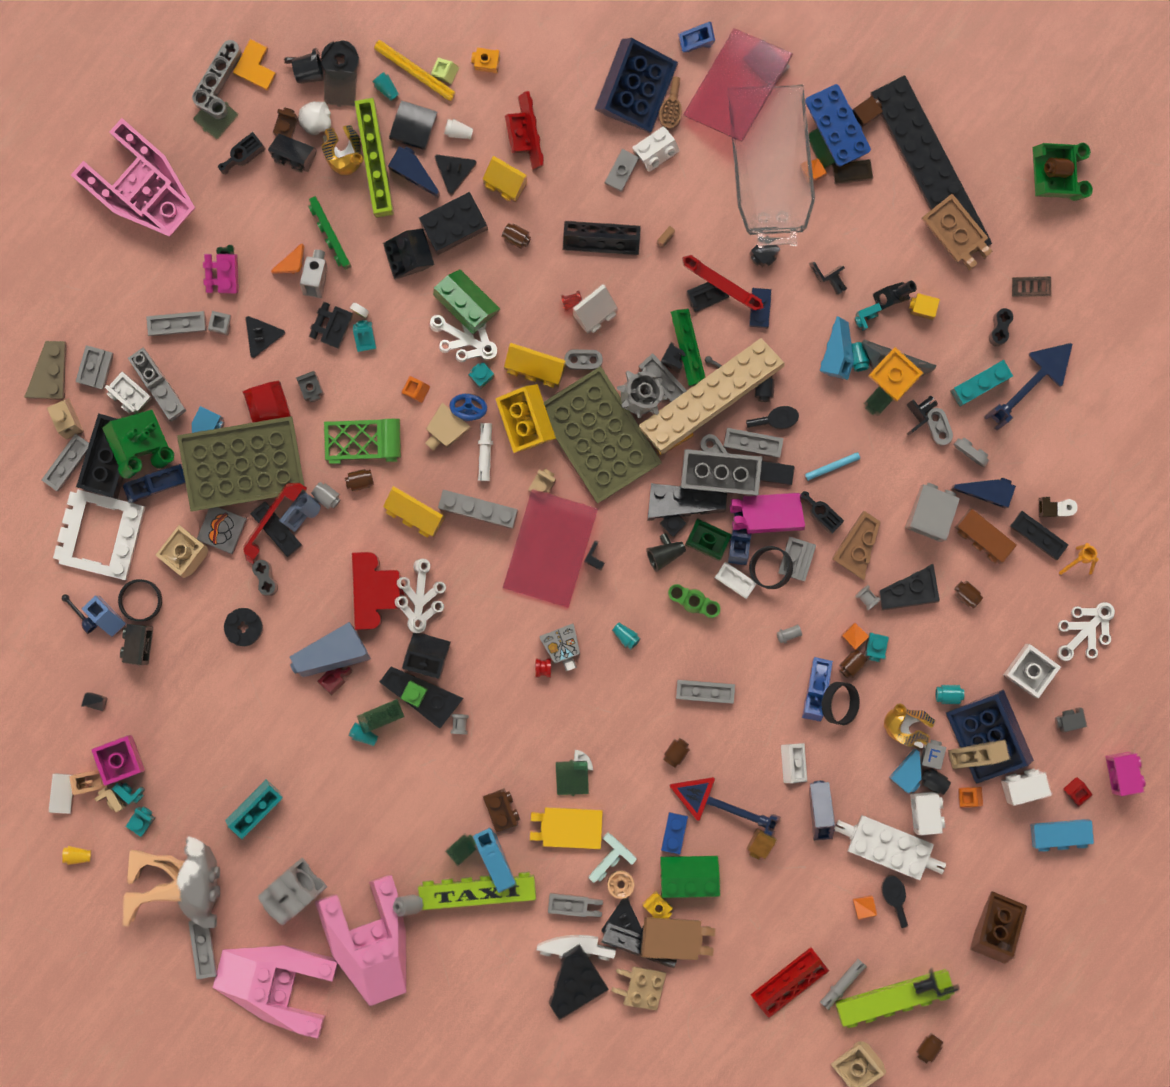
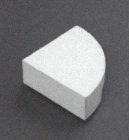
M575 750L574 769L593 770L590 758L584 752Z

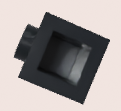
M767 235L750 251V259L756 266L760 265L763 267L766 264L770 266L777 259L775 255L779 253L780 248Z

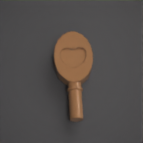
M673 77L670 96L664 100L659 111L660 123L667 130L675 128L682 115L681 103L677 99L680 84L679 77Z

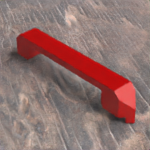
M694 256L682 257L685 268L752 310L764 308L760 298L701 263Z
M289 483L284 486L244 544L243 550L246 561L252 565L255 563L254 559L260 551L259 546L253 541L282 499L286 496L292 501L296 500L302 489L304 491L307 490L306 486L301 483Z

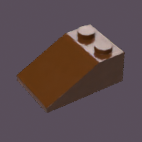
M991 891L974 932L970 950L1004 964L1012 960L1015 956L1027 905Z

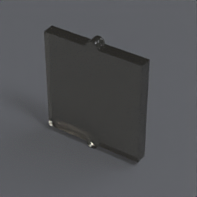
M342 69L339 71L325 70L324 102L326 104L338 105V107H341V105L355 106L357 72H347Z

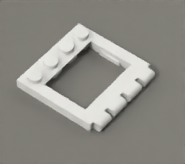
M77 490V493L70 492L67 505L73 506V509H65L62 523L68 524V528L61 527L57 542L64 544L63 547L56 545L53 558L59 560L58 564L127 580L146 506L82 490ZM86 501L95 503L97 506L123 511L109 566L84 558L72 557Z

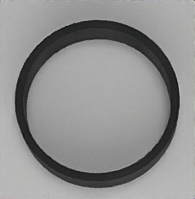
M763 547L751 558L749 565L750 575L755 583L766 589L781 588L792 576V559L787 552L778 547ZM769 550H779L787 560L786 575L775 585H763L756 577V562L763 553Z
M136 579L122 587L118 596V605L122 614L128 619L139 622L148 621L154 618L160 611L162 595L154 583L148 580ZM136 582L150 584L158 596L156 610L145 619L131 617L123 607L122 599L125 590Z
M834 682L828 686L822 698V712L828 722L847 725L854 720L860 706L859 693L852 684ZM845 686L849 692L850 705L844 718L837 721L832 714V699L835 692L840 687Z

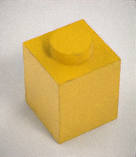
M917 293L915 298L912 297L910 300L909 308L912 309L910 314L933 320L936 316L940 299Z

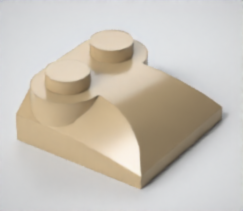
M178 525L156 556L185 578L192 575L205 559L208 547Z
M862 1041L856 1042L851 1049L831 1063L849 1087H867L886 1073L882 1060L867 1043Z

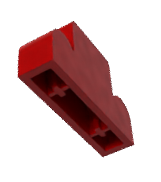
M371 552L352 553L355 630L378 628L382 623V616L378 610L400 609L395 605V599L405 595V592L397 586V580L401 578L400 571H376L380 560L376 554ZM402 599L399 600V604H400L401 606H402Z

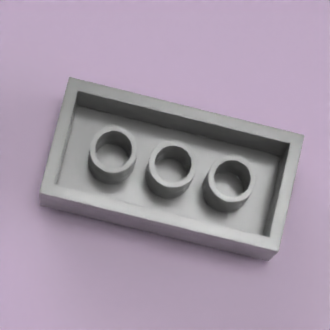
M684 449L681 488L758 495L762 457Z

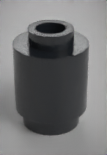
M773 375L755 387V398H758V401L770 402V399L774 398Z
M933 768L930 770L926 769L921 777V780H923L922 785L937 794L941 793L944 795L951 784L948 777Z

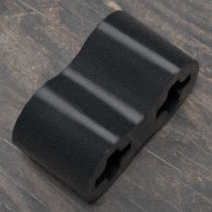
M1007 308L1000 309L993 317L994 328L989 334V341L994 346L1004 344L1009 338L1008 326L1013 321V313ZM1002 314H1004V318L1007 319L1004 322H1002V318H1000ZM997 333H1000V336L1003 337L999 341L997 340L998 337L995 336Z

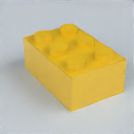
M538 384L524 386L495 398L513 453L525 451L556 439Z

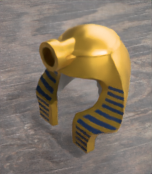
M351 125L343 126L342 128L349 142L346 149L340 151L335 147L339 140L334 128L326 129L324 131L326 136L322 138L323 144L321 148L327 163L332 170L340 175L354 173L364 160L360 154V136Z
M898 703L885 716L884 728L887 734L895 741L909 747L914 746L922 749L923 744L926 745L930 736L919 730L910 733L909 727L913 723L921 721L932 728L935 719L930 717L926 711L908 710L903 704Z

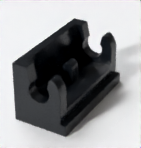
M709 282L686 292L694 313L729 298L728 294Z
M671 342L661 363L680 373L683 364L679 359L682 360V356H686V354Z

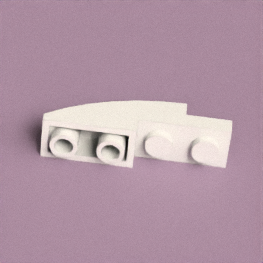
M589 935L560 936L543 941L537 945V951H540L541 955L551 956V954L559 955L560 959H562L564 953L579 944L588 957L591 954L599 955V959L608 961L610 958L615 957L616 949L597 945L598 937Z

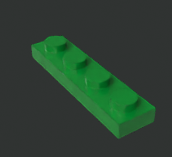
M316 196L310 198L311 205L308 207L313 216L317 215L319 219L317 225L321 233L325 232L328 238L325 241L330 250L334 248L337 254L334 258L338 266H343L345 270L352 267Z
M689 309L674 310L671 312L679 348L686 354V356H682L688 385H696L706 377Z

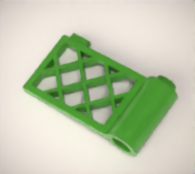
M400 419L324 422L325 460H329V464H341V460L376 458H386V462H397V458H401ZM370 424H377V432L371 437L365 429ZM351 425H356L360 429L354 438L346 432ZM329 426H337L342 431L333 438L329 434ZM343 433L351 439L345 447H342L337 442ZM362 433L370 438L363 447L356 441ZM372 441L378 447V454H369L365 450ZM353 442L361 449L356 455H351L347 451ZM336 443L342 450L337 456H330V447Z

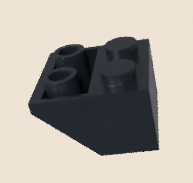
M280 133L268 148V152L275 163L283 166L286 163L291 165L293 170L300 173L303 170L309 171L317 152L315 147Z
M424 229L406 230L383 243L394 279L421 272L434 265Z
M413 633L402 669L441 679L451 642L422 633Z

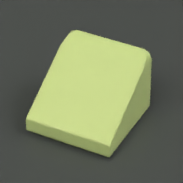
M438 58L430 75L452 84L459 67L452 61Z

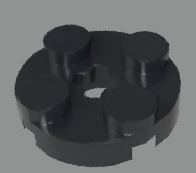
M345 40L330 42L325 46L321 54L323 69L332 78L346 80L359 67L360 58L356 48ZM343 55L345 62L337 64L335 58Z
M238 608L227 615L224 622V632L231 643L237 646H249L254 644L261 636L263 622L260 616L253 610ZM243 621L245 625L249 626L248 629H245V633L238 629V626Z

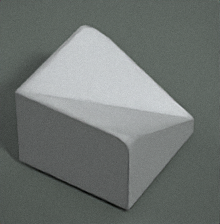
M212 311L208 330L228 335L231 315Z

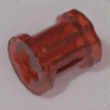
M579 290L571 295H561L565 312L570 308H574L582 301Z

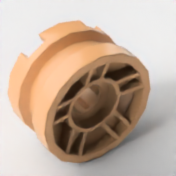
M619 870L610 875L607 882L610 894L619 899L627 898L632 894L634 879L627 871ZM619 881L625 883L623 888L617 886Z

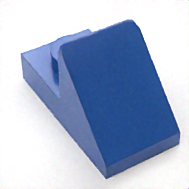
M707 22L679 33L682 52L687 53L700 47H712L715 42L712 22Z

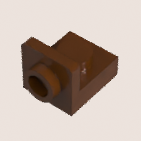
M278 109V117L273 134L278 135L280 133L292 138L298 117L292 109Z

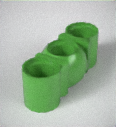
M679 584L671 586L668 590V597L672 601L683 605L684 609L690 613L704 614L709 618H714L720 613L719 603L705 597L704 593L700 590H689ZM676 587L682 591V596L678 599L671 595L672 589ZM691 596L699 598L698 606L693 607L689 604ZM709 604H714L717 608L714 615H710L706 611V607Z

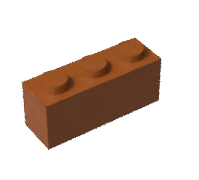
M969 509L955 526L958 530V535L965 540L967 538L973 542L972 546L980 552L982 550L988 554L987 558L995 564L997 562L999 564L1003 563L1017 546V544L973 509Z

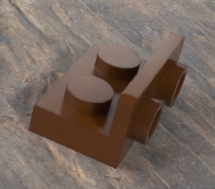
M505 788L483 796L496 833L513 826H518L517 821L520 820L517 810L512 809L511 802H513L510 791L506 792Z

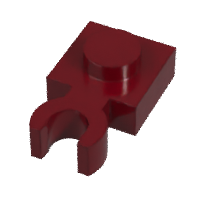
M343 667L335 671H327L317 682L332 696L345 683L342 678L352 673L353 670L350 667H347L345 670H342Z

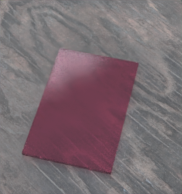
M734 28L683 115L742 142L793 54Z
M532 489L503 588L569 608L598 508Z

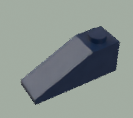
M399 146L388 164L389 170L439 198V190L416 155H414L415 152L408 147L402 148Z
M1001 478L1000 480L952 485L951 489L996 506L1008 508L1016 486L1011 484V480Z

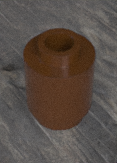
M1049 158L1044 165V170L1048 177L1067 178L1074 172V163L1065 158Z
M508 223L502 233L505 241L520 249L523 246L527 247L531 240L530 232L516 224L511 225Z
M362 469L350 472L348 477H345L347 489L351 488L352 492L370 488V485H374L371 470L366 471Z
M961 581L954 588L956 591L954 595L965 605L971 606L973 609L983 599V596L980 595L981 592L968 581L964 583Z
M855 650V652H851L840 663L841 669L839 671L846 678H849V676L854 678L866 665L867 658L860 651Z
M681 738L679 740L674 739L664 753L665 757L663 760L676 768L690 751L688 748L689 744Z
M930 1034L929 1037L926 1036L916 1051L919 1054L918 1058L926 1064L929 1061L933 1063L943 1048L942 1044L944 1042L933 1034Z

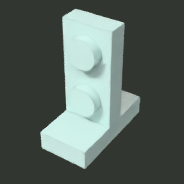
M609 832L603 836V839L613 849L588 876L593 883L597 880L600 882L607 875L605 871L609 866L613 868L619 862V855L623 856L631 865L637 859Z

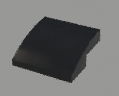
M401 100L389 139L426 150L433 125L437 118V111Z

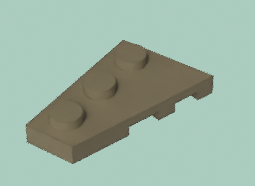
M45 341L25 398L64 399L65 341Z

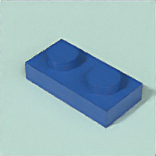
M668 813L661 851L675 854L681 853L688 816Z

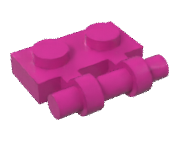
M204 254L203 268H205V278L203 279V284L206 285V293L214 292L213 285H218V293H238L237 254H217V261H212V254ZM212 268H217V278H213Z

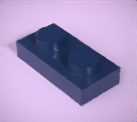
M752 288V294L762 300L764 308L758 310L750 309L749 327H769L772 289Z

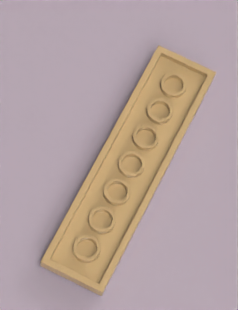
M760 338L659 410V414H654L639 425V428L660 453L663 454L785 367V364L766 342Z

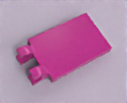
M800 493L743 496L742 501L731 499L730 513H743V517L734 516V522H732L733 530L747 529V534L805 529Z

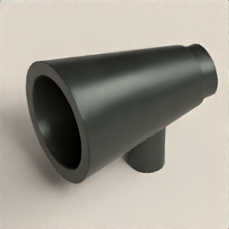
M665 533L660 536L663 545L646 549L650 564L656 572L686 552L682 541L671 543Z

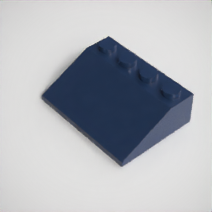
M634 38L621 39L594 110L651 133L678 62Z
M1004 689L946 713L960 747L1001 740L1006 742L1009 754L1008 760L995 764L969 767L976 784L1026 767L1034 761Z

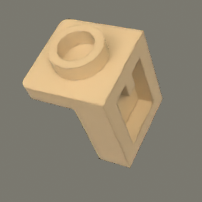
M544 469V471L539 470L528 491L545 500L556 481L553 478L555 474L547 469Z
M105 787L98 792L99 796L95 798L96 802L107 797L108 806L111 810H115V812L127 807L122 798L112 788Z

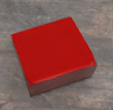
M1078 777L1063 788L1065 793L1078 807L1093 795L1086 784Z

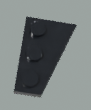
M931 564L881 589L879 596L882 610L939 602L934 565Z

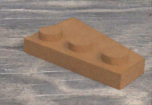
M863 511L832 557L834 561L862 580H865V572L870 562V554L873 544H875L880 521L866 511Z

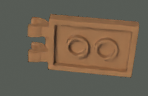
M953 194L921 218L958 263L963 260L969 271L978 264L972 257L975 252L979 250L984 259L993 252L985 243L988 239L987 235Z
M644 917L641 956L645 958L698 960V954L713 956L714 948L703 946L702 938L703 935L715 936V928L701 926V921Z

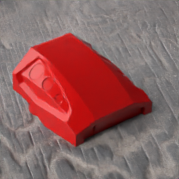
M280 381L268 382L242 391L252 423L291 417Z

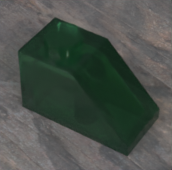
M878 386L863 404L866 405L865 409L871 415L876 414L878 416L893 401V398Z
M464 833L446 849V853L457 866L477 849L473 836Z

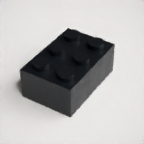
M470 192L419 217L437 255L488 230V226Z

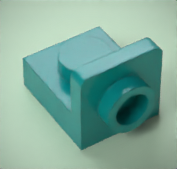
M879 303L856 313L854 319L857 327H861L862 331L868 329L866 317L868 320L878 317V312L882 310Z
M367 320L356 322L353 325V333L357 352L376 349L372 322H367Z
M869 633L865 655L869 656V660L880 662L881 659H886L888 636Z
M121 782L117 783L112 788L127 804H132L133 802L137 804L144 795L142 793L145 790L143 787H140L133 794V789L125 782L123 784Z
M144 806L135 809V813L125 826L140 837L145 834L156 818L152 815L153 812Z

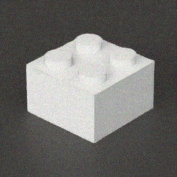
M1025 644L1003 675L1032 697L1039 698L1061 666L1032 645Z
M1039 769L1025 770L1023 775L1010 774L1005 776V780H1001L1006 801L1011 805H1018L1051 796L1046 773L1039 771Z
M935 792L910 794L914 832L918 835L943 833L942 828H945L944 816L941 817L940 809H943L942 797H939V794Z

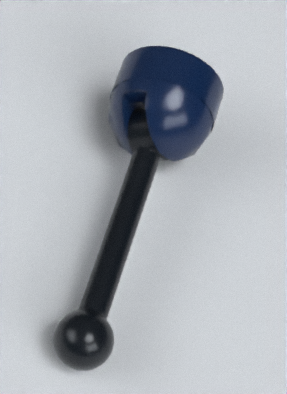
M67 594L62 595V601L67 602L82 619L81 626L87 634L98 627L89 617L85 618L69 600Z

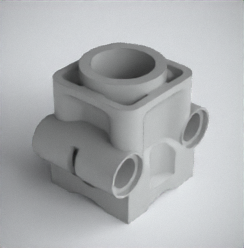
M302 857L269 885L258 898L266 912L276 919L278 923L284 925L328 886L322 879L314 875L309 864Z

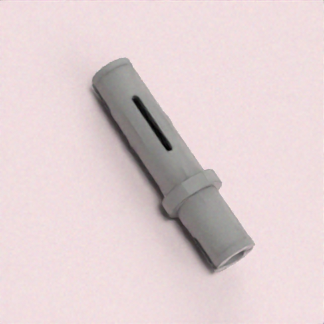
M857 958L834 986L830 987L831 990L820 1003L829 1010L839 998L844 996L843 993L867 966Z

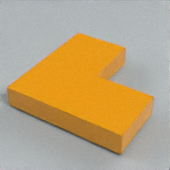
M250 39L233 73L267 91L276 75L274 71L260 65L268 48Z

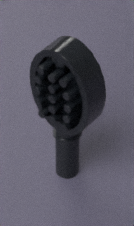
M780 406L773 409L766 417L746 420L747 428L769 424L775 429H786L798 421L799 413L793 407Z
M892 875L886 876L881 886L882 895L886 902L895 908L901 928L908 927L902 906L906 899L905 887L897 877Z

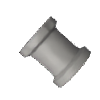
M869 585L865 586L855 595L856 598H860L867 606V610H870L881 600L871 592Z
M452 714L453 729L450 733L468 734V731H466V721L469 715Z

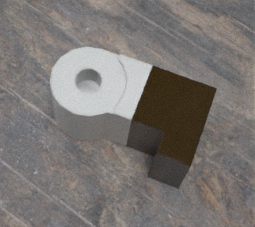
M1050 497L1039 498V517H1067L1074 515L1078 508L1077 503L1072 499L1050 502Z

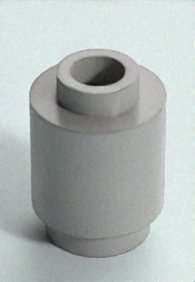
M319 482L311 492L314 499L327 509L331 507L334 509L341 500L338 498L340 494L326 483Z
M416 895L397 897L393 904L394 912L400 917L417 914L423 908L421 897Z

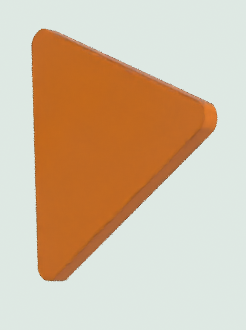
M300 244L271 272L273 274H295V272H299L302 267L304 245Z

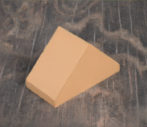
M99 770L69 776L73 795L107 787V785L104 786Z

